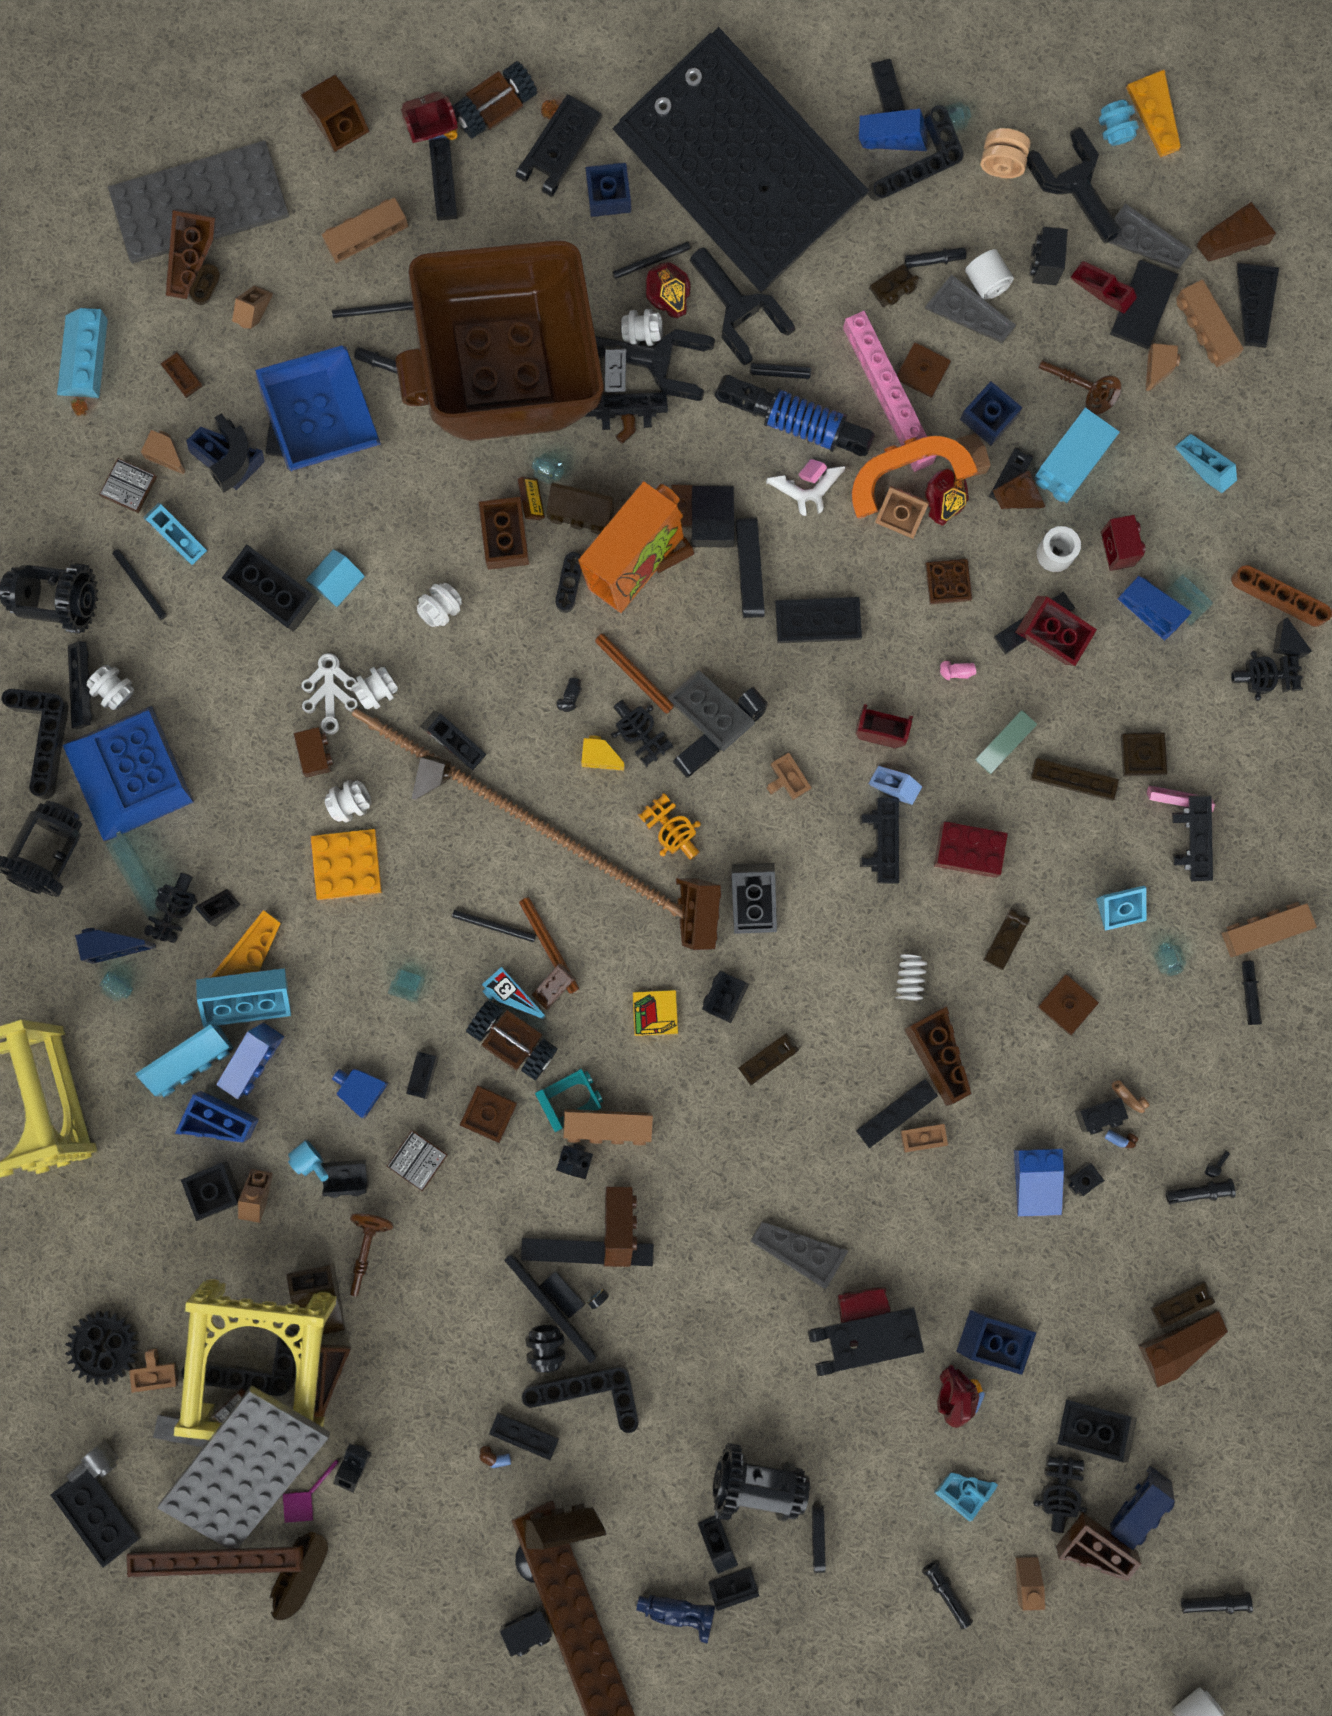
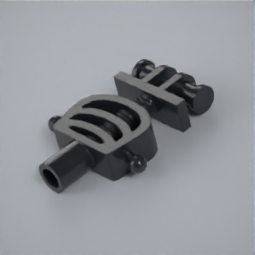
M1252 651L1250 655L1253 659L1246 662V670H1234L1231 673L1232 683L1248 682V691L1256 693V701L1261 700V694H1267L1274 690L1278 679H1281L1282 692L1303 690V687H1301L1303 676L1298 675V671L1302 670V666H1299L1300 656L1289 658L1282 656L1279 659L1280 670H1277V666L1272 658L1268 656L1257 658V652ZM1271 679L1270 687L1266 688L1268 681Z
M621 700L613 706L622 719L616 723L618 731L612 732L611 737L616 738L618 735H621L624 742L628 744L642 741L645 745L635 751V755L639 757L645 751L648 752V755L640 758L646 768L652 761L656 762L658 760L657 755L661 754L664 756L668 749L673 748L672 743L668 739H665V742L661 745L658 744L665 737L663 731L653 739L648 736L654 727V719L649 714L653 710L652 705H648L646 710L638 706L632 711L625 701ZM643 715L644 718H643V720L639 723L638 720H639V719L641 718V716ZM647 720H649L650 725L648 729L644 731L643 727L645 726ZM629 727L632 728L631 730L624 731V729ZM635 733H636L637 736H638V737H635V738H629V737H627V736H631V735H633V734H635ZM653 745L657 749L655 752L650 749Z
M181 872L175 886L165 884L163 888L157 889L158 896L155 905L165 915L163 919L153 916L148 917V920L155 923L154 927L152 925L145 927L144 934L146 936H152L153 939H160L164 942H176L178 934L172 931L173 929L182 931L183 927L173 923V917L184 918L188 916L193 904L195 905L198 902L195 895L187 891L193 876Z
M1047 1455L1046 1466H1056V1471L1045 1469L1044 1474L1046 1476L1058 1477L1059 1481L1058 1483L1046 1485L1041 1491V1500H1034L1033 1505L1035 1507L1042 1505V1510L1046 1514H1052L1051 1531L1064 1533L1066 1517L1077 1518L1079 1511L1084 1514L1087 1512L1085 1506H1080L1082 1501L1080 1493L1067 1485V1479L1083 1481V1476L1072 1473V1470L1077 1469L1083 1472L1084 1460H1073V1457H1068L1067 1461H1064L1061 1455H1058V1457ZM1063 1466H1067L1066 1472H1062ZM1058 1489L1057 1493L1049 1494L1050 1491ZM1067 1490L1074 1493L1075 1500L1067 1496ZM1066 1501L1073 1503V1507L1066 1505Z

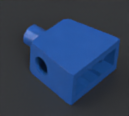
M338 1069L332 1078L333 1081L341 1085L337 1095L361 1118H366L388 1085L387 1082L358 1069H353L350 1075Z

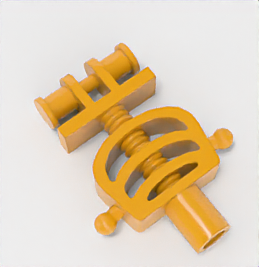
M663 793L659 799L652 801L654 805L651 808L647 805L645 806L646 809L637 815L644 823L650 816L654 818L646 825L649 830L659 821L662 823L663 827L658 834V841L664 847L659 852L661 856H665L667 851L674 854L681 849L692 860L700 851L690 840L696 836L694 828L700 827L701 823L695 821L694 824H691L688 818L684 816H677L669 820L666 815L674 810L676 805L672 803L664 809L662 806L667 802L669 803L670 799ZM657 808L661 812L658 816L654 812ZM678 821H682L685 823L677 827L673 825V823ZM682 829H689L683 833L679 832ZM667 830L669 831V834L667 835L664 841L662 835L663 832ZM671 837L675 838V840L672 842L670 846L668 842L671 839Z

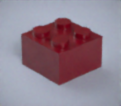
M1135 515L1110 519L1100 531L1109 571L1134 567L1144 556L1146 551L1145 544L1140 539L1141 527L1139 521H1136Z

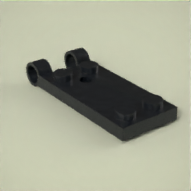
M567 94L524 161L518 167L516 178L527 182L533 168H536L549 176L542 187V192L553 197L559 183L602 119V113ZM551 153L557 154L555 158H551L549 155Z
M914 1307L807 1330L810 1342H818L829 1338L834 1358L833 1360L815 1364L817 1376H825L838 1371L924 1353ZM856 1340L858 1346L851 1348L850 1341Z

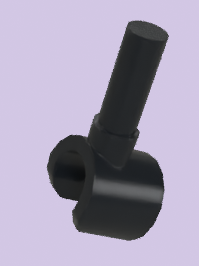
M1225 1151L1216 1165L1209 1163L1205 1174L1210 1177L1219 1176L1222 1171L1221 1167L1230 1153Z

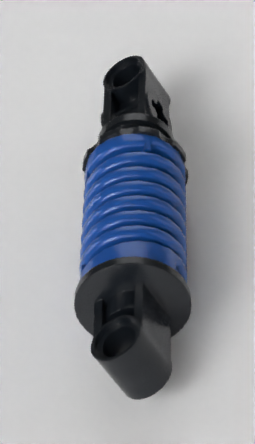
M724 375L714 394L715 398L722 403L750 412L753 416L757 417L759 415L763 417L764 426H770L780 431L785 430L788 434L793 433L795 437L800 435L801 439L807 438L808 442L815 440L816 445L829 449L831 452L836 447H839L855 455L866 456L875 438L874 433L870 429L847 422L848 414L837 413L833 410L829 418H827L829 408L825 407L821 412L822 406L818 404L813 409L814 402L811 401L806 406V399H802L799 404V396H794L793 401H791L792 394H787L781 388H778L775 393H771L764 387L760 388L731 375Z

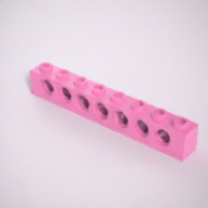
M865 311L846 318L843 329L901 446L905 445L904 441L916 437L918 440L927 437ZM936 455L911 463L914 472L932 465Z

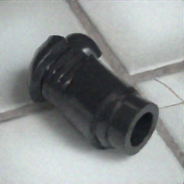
M568 679L563 695L564 699L557 701V708L559 710L570 712L576 709L575 703L582 690L580 679Z

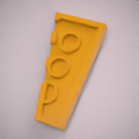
M1165 70L1128 84L1126 89L1160 158L1178 151L1181 146Z
M263 910L210 978L259 972L281 923Z

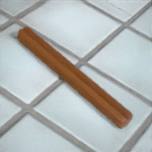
M603 633L595 639L596 644L664 713L667 714L674 708L671 701Z
M529 897L522 899L519 904L555 968L558 964H562L570 972ZM575 980L567 988L570 994L579 990Z

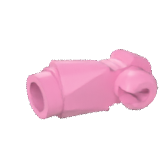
M943 661L940 664V673L946 680H950V678L968 679L976 675L974 663H954L951 665L950 661Z

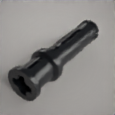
M1228 1178L1223 1182L1214 1183L1209 1181L1206 1185L1167 1190L1165 1192L1168 1205L1200 1199L1216 1201L1217 1198L1228 1196L1235 1198L1236 1196L1232 1178Z
M938 1560L932 1561L922 1569V1573L927 1575L931 1581L934 1592L941 1595L960 1628L965 1629L969 1627L973 1620L951 1588L950 1578L944 1575L939 1567L940 1562Z
M1245 1592L1242 1595L1225 1593L1222 1597L1181 1598V1609L1183 1614L1225 1611L1228 1614L1238 1611L1252 1613L1253 1602L1250 1592Z

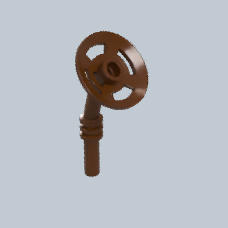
M1043 360L1038 367L1059 376L1060 380L1064 378L1065 382L1068 380V383L1073 382L1089 390L1086 397V408L1094 414H1102L1109 410L1116 403L1121 393V382L1113 375L1102 377L1094 384L1076 375L1075 371L1071 373L1070 369L1067 371V368L1062 369ZM1110 389H1114L1111 397L1107 401L1106 399L1109 396ZM1092 404L1101 405V406H1099V407H1092Z
M356 1213L350 1216V1221L362 1228L364 1234L359 1258L355 1260L353 1269L354 1278L350 1295L354 1297L359 1295L363 1275L367 1272L369 1264L367 1258L373 1236L376 1235V1232L390 1231L394 1227V1224L385 1218L363 1213Z

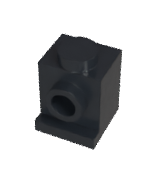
M1087 1162L1066 1178L1069 1181L1067 1186L1072 1193L1083 1197L1105 1181L1092 1163ZM1083 1177L1088 1178L1087 1185L1082 1184Z

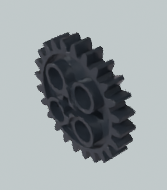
M109 1310L105 1311L104 1316L101 1311H97L95 1317L90 1313L87 1315V1320L84 1318L79 1320L81 1326L74 1325L72 1327L76 1333L68 1334L72 1341L65 1345L71 1347V1350L66 1352L65 1355L72 1356V1359L67 1363H74L76 1365L72 1372L79 1370V1379L85 1375L87 1376L86 1383L91 1382L93 1378L95 1385L100 1384L101 1380H103L104 1385H107L110 1382V1378L113 1382L118 1381V1375L124 1377L126 1376L125 1370L129 1371L133 1368L129 1362L137 1361L133 1354L140 1352V1350L134 1348V1345L138 1344L140 1340H133V1336L138 1332L130 1331L133 1323L125 1325L127 1317L118 1320V1312L112 1317ZM95 1327L99 1328L101 1331V1336L99 1339L95 1338L93 1335V1329ZM108 1329H111V1333H110V1335L108 1336V1338L106 1339V1337H107V1335H108ZM115 1335L121 1338L122 1343L120 1347L113 1343ZM102 1343H104L103 1347L106 1349L104 1352H101L102 1348L99 1347ZM86 1348L91 1350L92 1352V1358L90 1360L86 1359L84 1356V1350ZM106 1357L112 1359L113 1365L111 1368H108L104 1363ZM97 1358H99V1359H98V1362H97V1367H95V1366H94L95 1360H96Z

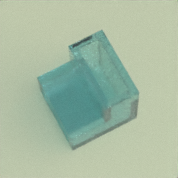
M398 969L387 994L417 1003L425 978Z

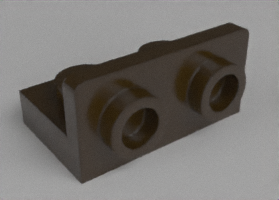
M903 263L871 284L869 289L884 308L888 304L892 306L900 300V296L905 293L909 295L915 291L919 277L917 275L913 277Z

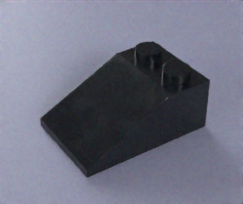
M692 486V547L733 548L734 486Z
M731 864L734 934L777 932L775 864Z
M1066 1399L1057 1444L1128 1463L1137 1417Z

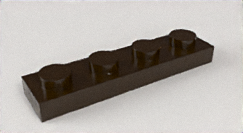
M1038 758L1034 761L1030 778L1032 781L1110 801L1115 800L1119 779Z

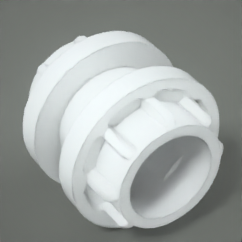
M645 309L644 315L640 316L637 310H630L629 315L622 317L621 329L624 342L640 345V341H646L648 346H654L655 341L662 339V318L659 313H653L652 309Z
M434 584L429 589L431 596L423 594L419 598L417 612L428 625L432 627L445 626L449 622V613L455 616L460 612L459 606L462 604V600L458 592L449 584Z
M109 665L100 667L88 679L87 686L90 688V695L95 697L99 694L104 698L101 702L104 708L110 707L112 710H117L133 695L134 689L130 686L132 682L128 678L121 680L117 677L120 672L117 667L111 668Z
M375 667L369 669L372 673L371 676L363 680L361 675L356 677L358 682L352 685L353 691L365 709H370L373 706L375 709L381 707L378 701L387 696L389 701L394 699L392 694L397 692L398 688L385 667H380L377 670Z
M347 780L343 783V790L335 786L326 795V808L335 821L347 823L353 819L352 813L355 812L359 816L367 813V808L371 805V798L364 784L358 780L354 782Z

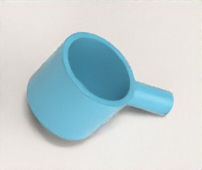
M303 1141L288 1154L290 1158L288 1163L297 1174L302 1173L304 1176H307L314 1170L321 1181L328 1179L329 1176L321 1165L324 1161L309 1141Z

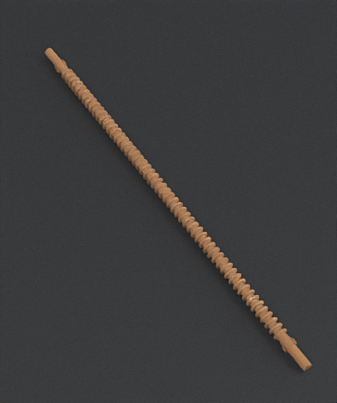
M357 708L353 710L352 716L369 725V729L380 732L381 736L384 734L385 739L390 738V742L395 741V745L400 744V748H406L405 751L408 752L410 750L411 755L416 754V758L426 755L435 757L434 753L430 754L429 750L425 751L423 746L420 748L418 743L414 744L413 740L409 741L408 737L404 738L403 734L399 735L397 730L394 732L392 727L388 728L387 724L383 725L379 722L378 718H372ZM450 766L452 768V780L457 779L459 784L463 783V787L468 786V790L473 789V793L478 792V796L483 795L485 800L488 798L489 803L494 802V806L499 805V809L504 808L505 812L509 811L511 816L514 814L515 819L520 818V822L525 821V824H530L532 829L535 827L536 832L541 831V835L546 834L547 838L551 837L552 841L556 840L558 845L561 843L563 848L567 847L568 851L572 850L573 854L577 853L579 858L582 856L584 861L588 860V863H593L594 867H600V871L603 869L605 874L610 873V877L615 876V880L620 879L621 884L624 882L626 887L631 886V890L636 889V893L641 892L642 897L645 895L647 900L652 899V903L657 902V906L662 905L663 910L666 908L673 916L676 917L678 915L683 918L682 905L671 902L670 898L666 899L665 895L661 896L659 891L656 893L654 888L650 889L649 885H644V882H638V878L635 880L633 875L628 876V872L623 873V869L618 870L617 865L614 867L612 862L607 863V859L602 860V856L597 857V853L592 854L591 849L586 850V846L581 847V843L576 844V840L571 841L570 836L565 837V833L560 834V830L555 831V827L550 828L548 823L545 825L544 820L539 821V817L534 818V814L529 815L528 811L524 812L522 807L519 809L518 804L513 805V801L508 802V799H503L501 794L498 796L496 791L493 793L492 788L487 789V785L482 786L481 782L477 783L475 778L472 780L470 775L466 776L465 772L461 773L460 769L456 770L455 766Z

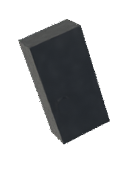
M247 544L222 576V579L293 632L319 600L316 595Z

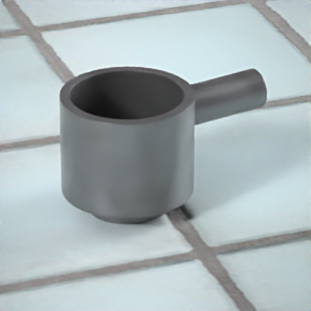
M103 1441L81 1459L82 1463L66 1476L72 1483L88 1469L94 1478L98 1475L103 1478L117 1466L115 1461L119 1457L107 1442Z

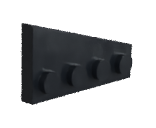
M1237 263L1244 345L1266 348L1279 267Z

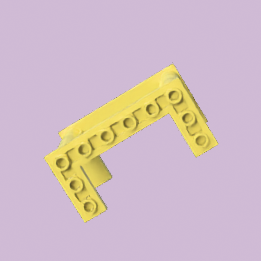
M19 1020L0 1026V1039L6 1038L7 1040L0 1043V1054L8 1052L11 1054L26 1112L25 1128L19 1143L7 1157L0 1161V1178L14 1174L13 1170L20 1167L22 1171H35L36 1174L50 1171L49 1166L57 1164V1168L71 1164L70 1161H81L91 1158V1153L97 1151L96 1143H90L61 1038L62 1035H65L63 1026L27 1020ZM43 1041L45 1042L63 1108V1126L60 1134L51 1123L30 1045Z
M215 1279L203 1281L186 1302L185 1311L190 1312L181 1414L180 1420L174 1428V1436L209 1440L222 1424L208 1422L214 1413L215 1404L203 1403L207 1358L211 1347L218 1338L232 1329L243 1326H256L270 1330L286 1342L293 1353L297 1369L293 1410L323 1427L325 1417H314L320 1347L324 1325L336 1305L337 1296H331L327 1292H319L313 1295L306 1308H299L296 1304L282 1306L276 1305L272 1301L256 1303L251 1299L231 1300L230 1297L222 1296L225 1293V1283H219ZM212 1315L221 1316L225 1321V1327L219 1328L215 1326L212 1322ZM230 1317H237L238 1321L232 1322L230 1321ZM274 1322L284 1324L282 1325V1327H276L274 1325ZM290 1324H298L300 1327L299 1333L295 1336H288L286 1334V1328ZM210 1331L215 1333L213 1337H208ZM303 1338V1341L299 1342L301 1347H297L294 1342Z

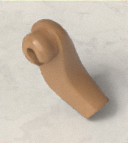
M1118 1080L1112 1084V1088L1117 1096L1121 1097L1122 1101L1133 1110L1144 1113V1109L1149 1107V1103L1144 1097L1137 1101L1121 1081Z

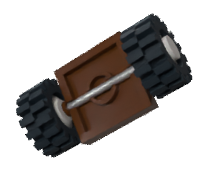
M519 61L511 64L503 70V76L500 71L496 72L452 105L456 120L460 123L461 128L464 129L468 137L473 139L485 131L486 126L489 130H492L521 110L523 103L537 95L535 83L531 79V75L527 73V69H524L522 63L520 64Z
M487 1000L472 1019L466 1032L481 1042L487 1033L491 1031L481 1044V1047L515 1071L519 1069L528 1057L521 1071L536 1081L546 1069L558 1048L547 1040L542 1039L535 1050H533L541 1039L542 1034L508 1010H506L496 1024L495 1022L499 1019L503 1009Z

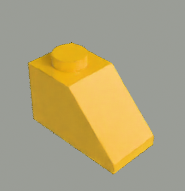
M600 736L584 738L582 767L624 771V762L605 740H601Z

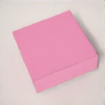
M810 459L798 475L802 480L816 483L827 469V466L823 462Z

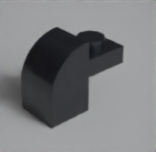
M349 1443L333 1484L354 1493L369 1461L371 1452L367 1451L362 1445Z

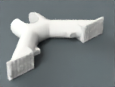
M845 466L827 468L825 475L820 476L819 482L813 489L803 490L794 484V480H786L785 475L767 478L766 484L772 485L797 500L799 512L803 516H806L805 502L808 500L816 503L819 514L824 509L822 496L844 472Z

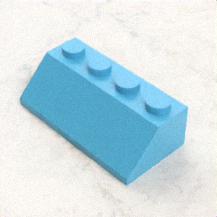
M79 308L66 315L57 395L99 398L108 321L101 309Z
M285 968L196 980L197 1003L203 1027H207L210 1024L218 1026L291 1016Z
M210 1024L135 1074L154 1096L166 1097L175 1091L174 1087L178 1084L184 1085L193 1079L192 1075L200 1071V1073H203L211 1068V1063L216 1059L221 1061L230 1055L229 1051L234 1047L220 1026Z

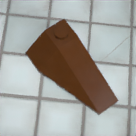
M178 208L173 210L166 296L182 299L188 298L190 288L214 240L216 218Z
M1219 1311L1139 1345V1349L1157 1388L1178 1379L1228 1332Z

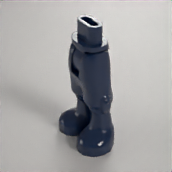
M639 1595L636 1611L645 1613V1617L650 1615L652 1620L661 1624L676 1627H693L698 1630L700 1642L708 1644L716 1606L692 1604L687 1600L650 1595L649 1598Z

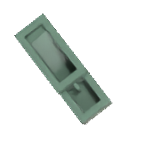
M1021 710L975 761L991 774L1036 727L1037 723Z

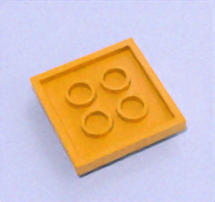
M375 829L311 836L317 900L382 893Z

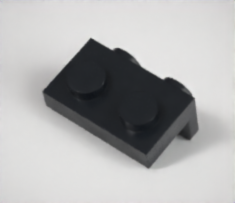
M720 970L712 981V988L709 994L703 1000L702 1010L731 1023L749 984Z
M366 1160L322 1163V1167L329 1176L327 1180L323 1181V1197L337 1198L341 1195L360 1196L367 1193L369 1180Z

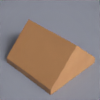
M890 486L875 523L913 539L929 502Z

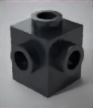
M573 1143V1147L564 1145L556 1171L586 1179L593 1154L586 1152L585 1146Z

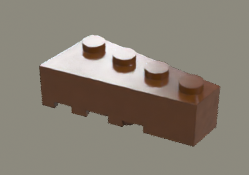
M947 1006L904 1029L946 1106L952 1105L972 1094L964 1066H962L959 1047L956 1045L953 1034L954 1029L950 1023Z

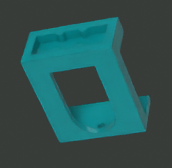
M579 1069V1071L535 1093L554 1132L563 1129L564 1116L558 1118L549 1099L570 1087L582 1084L590 1091L589 1101L577 1108V1110H599L602 1108L600 1103L604 1101L598 1090L593 1091L590 1085L593 1083V1080L588 1071L583 1072L582 1069Z

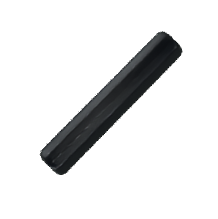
M753 362L750 366V374L810 379L811 367Z

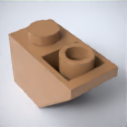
M251 1169L238 1200V1219L260 1223L266 1208L273 1173Z

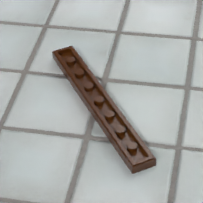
M303 1546L127 1553V1577L300 1572L303 1570Z

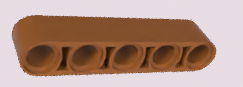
M1244 565L1232 575L1231 581L1236 588L1311 626L1319 627L1332 617V610L1327 604L1251 566ZM1240 574H1244L1247 577V581L1242 580ZM1259 583L1265 585L1266 591L1260 589ZM1278 593H1282L1285 600H1281L1278 597ZM1297 602L1303 605V610L1298 608ZM1316 612L1321 613L1322 619L1316 616Z

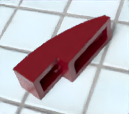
M1082 261L1071 275V279L1086 291L1124 314L1137 298L1134 288L1117 281L1115 275L1085 261Z

